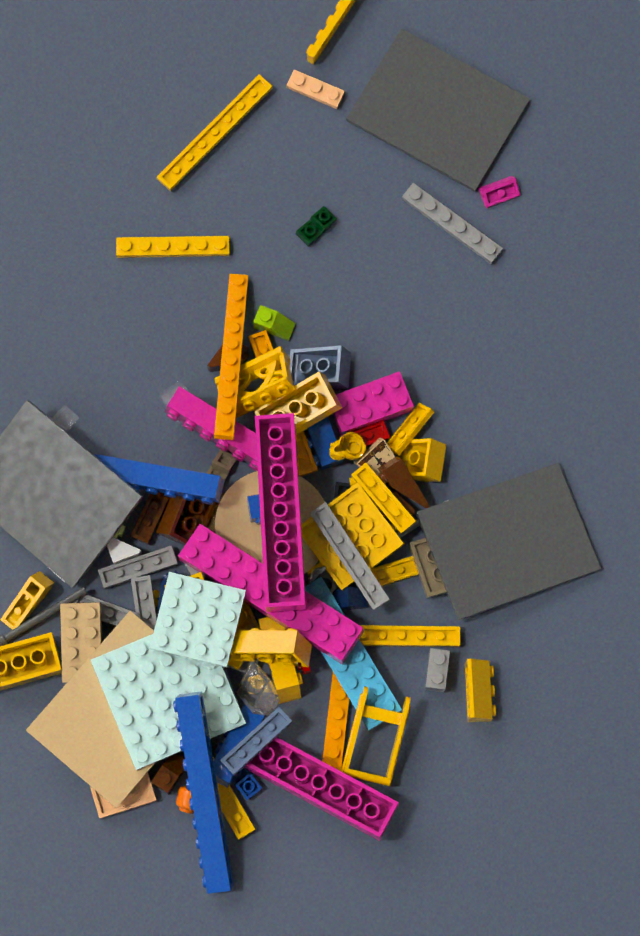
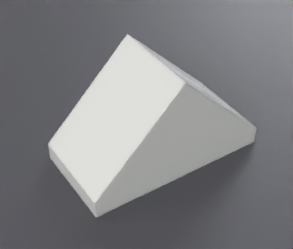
M112 538L107 544L113 564L141 556L142 554L140 549L116 538Z

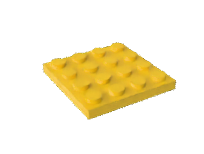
M358 482L328 504L370 570L404 545ZM313 517L302 523V538L322 565L326 567V570L339 588L343 590L355 581Z

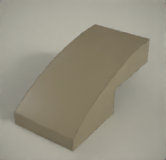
M220 450L207 474L221 476L225 482L237 460L232 457V454Z

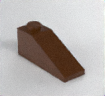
M396 456L377 468L380 472L378 476L384 484L389 485L424 508L430 507L401 458Z

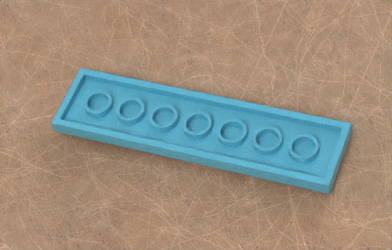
M322 577L305 586L306 592L344 615ZM358 640L343 665L322 652L355 709H357L360 693H362L365 686L368 687L366 705L395 712L402 711L360 640ZM363 716L361 718L369 731L384 722Z

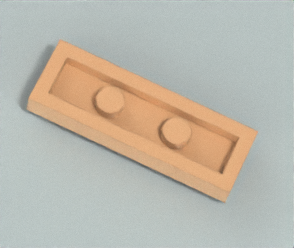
M293 70L286 85V88L335 109H338L345 94L344 90L297 70Z

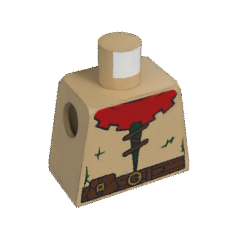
M378 438L366 450L365 454L353 463L359 468L364 463H367L378 476L380 472L377 468L393 459L395 455L383 438Z

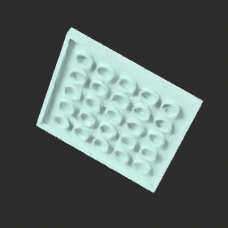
M153 634L90 660L136 770L181 752L180 740H182L181 732L177 730L178 712L175 713L173 701H175L179 694L202 691L210 739L246 724L222 666L152 650L150 645Z

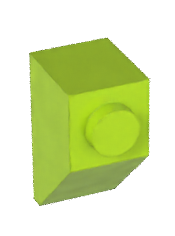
M262 305L259 306L253 321L255 329L260 331L266 330L268 334L287 341L290 340L296 323L278 311Z

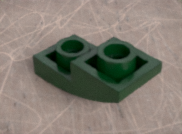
M323 206L295 234L309 247L337 218Z

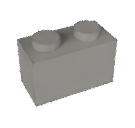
M430 648L425 690L445 691L450 651Z

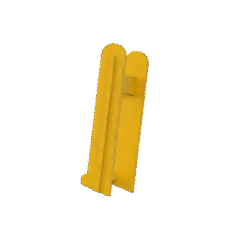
M364 686L362 693H360L341 772L352 778L390 787L410 710V697L406 696L402 713L365 704L368 687ZM362 716L398 725L385 777L349 769Z

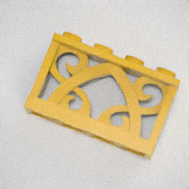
M281 346L240 365L236 418L295 390L289 364L291 362L290 357ZM220 376L214 378L217 389H219ZM257 378L265 379L258 390L254 392L244 391L251 381Z

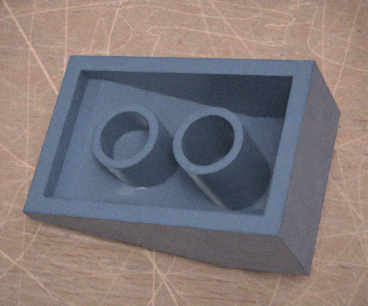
M342 345L290 349L291 362L289 364L294 386L317 372H321L326 375L333 390L348 389L351 352Z

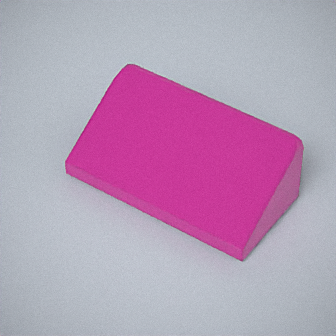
M513 176L478 188L486 208L521 195L516 178Z

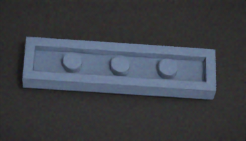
M278 707L220 760L221 763L235 776L292 724V720Z

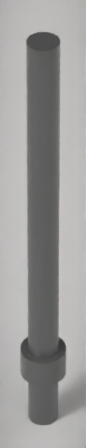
M84 587L80 588L5 635L1 634L0 646L7 645L11 639L58 612L61 603H72L86 595V589Z

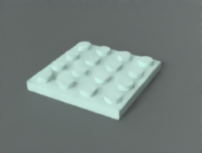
M169 572L150 649L227 668L246 590Z

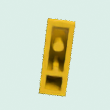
M41 571L31 575L0 620L12 630L23 624L45 598L54 582Z

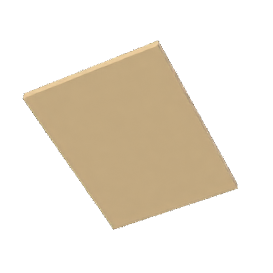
M131 611L126 614L26 729L32 737L115 808L120 805L155 763L138 770L135 769L90 660L154 633L153 629Z

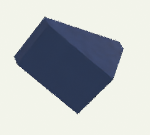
M346 587L343 590L337 589L332 593L341 610L368 608V602L359 588Z

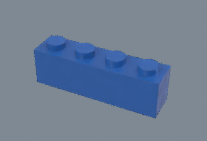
M328 417L305 429L309 435L306 438L309 447L313 448L315 452L313 458L316 466H320L321 470L343 463V459L333 460L329 455L330 444L334 443L336 438Z
M243 705L241 709L246 724L224 733L226 737L224 743L220 742L215 750L217 756L214 759L217 783L227 788L234 776L220 760L263 722L265 716L246 705Z

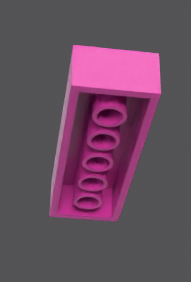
M179 386L165 409L166 416L175 422L179 420L187 430L191 432L195 430L200 433L199 436L205 441H213L218 449L224 452L226 450L231 452L233 458L240 462L244 460L249 463L248 466L252 470L258 471L256 433L235 421L234 440L214 439L217 409Z

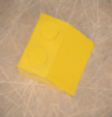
M432 438L413 439L401 453L400 458L405 463L414 480L422 482L441 481L446 444Z

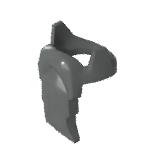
M318 567L312 570L306 583L309 585L320 577L327 578L331 581L332 587L330 592L333 593L338 585L330 576L326 567Z

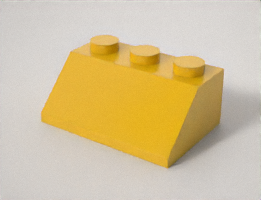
M467 659L465 662L468 722H490L493 719L492 716H496V707L492 705L491 698L495 697L494 685H491L490 677H494L493 666H490L489 660Z

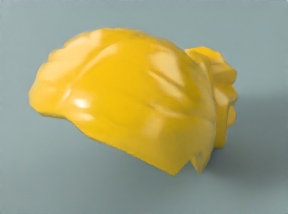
M348 432L342 435L339 440L330 444L329 455L333 460L345 458L356 460L365 454L366 445L360 435Z

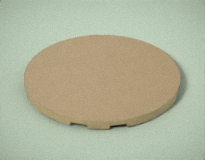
M258 471L236 481L222 497L216 512L215 533L263 563L261 524L250 522L247 496L259 494ZM298 475L302 524L312 517L310 512L325 503V501L311 483ZM302 538L304 574H306L307 571L317 564L319 559Z

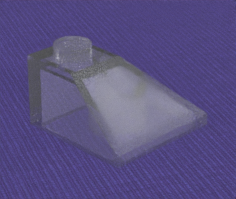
M256 661L250 662L236 694L253 714L269 716L277 708L280 699L272 680Z

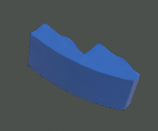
M242 768L232 779L233 784L246 800L262 789L253 775L245 768Z

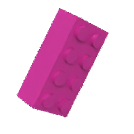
M399 371L336 394L342 408L333 413V417L342 436L378 421L384 420L385 422L413 411L414 405Z

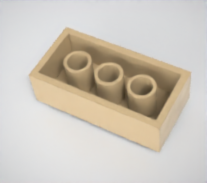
M101 602L60 604L62 683L68 682L102 643Z

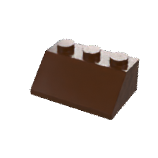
M182 496L170 497L156 533L186 545L199 524L207 528L216 502H213L211 505L202 503L199 499L188 501L183 499Z

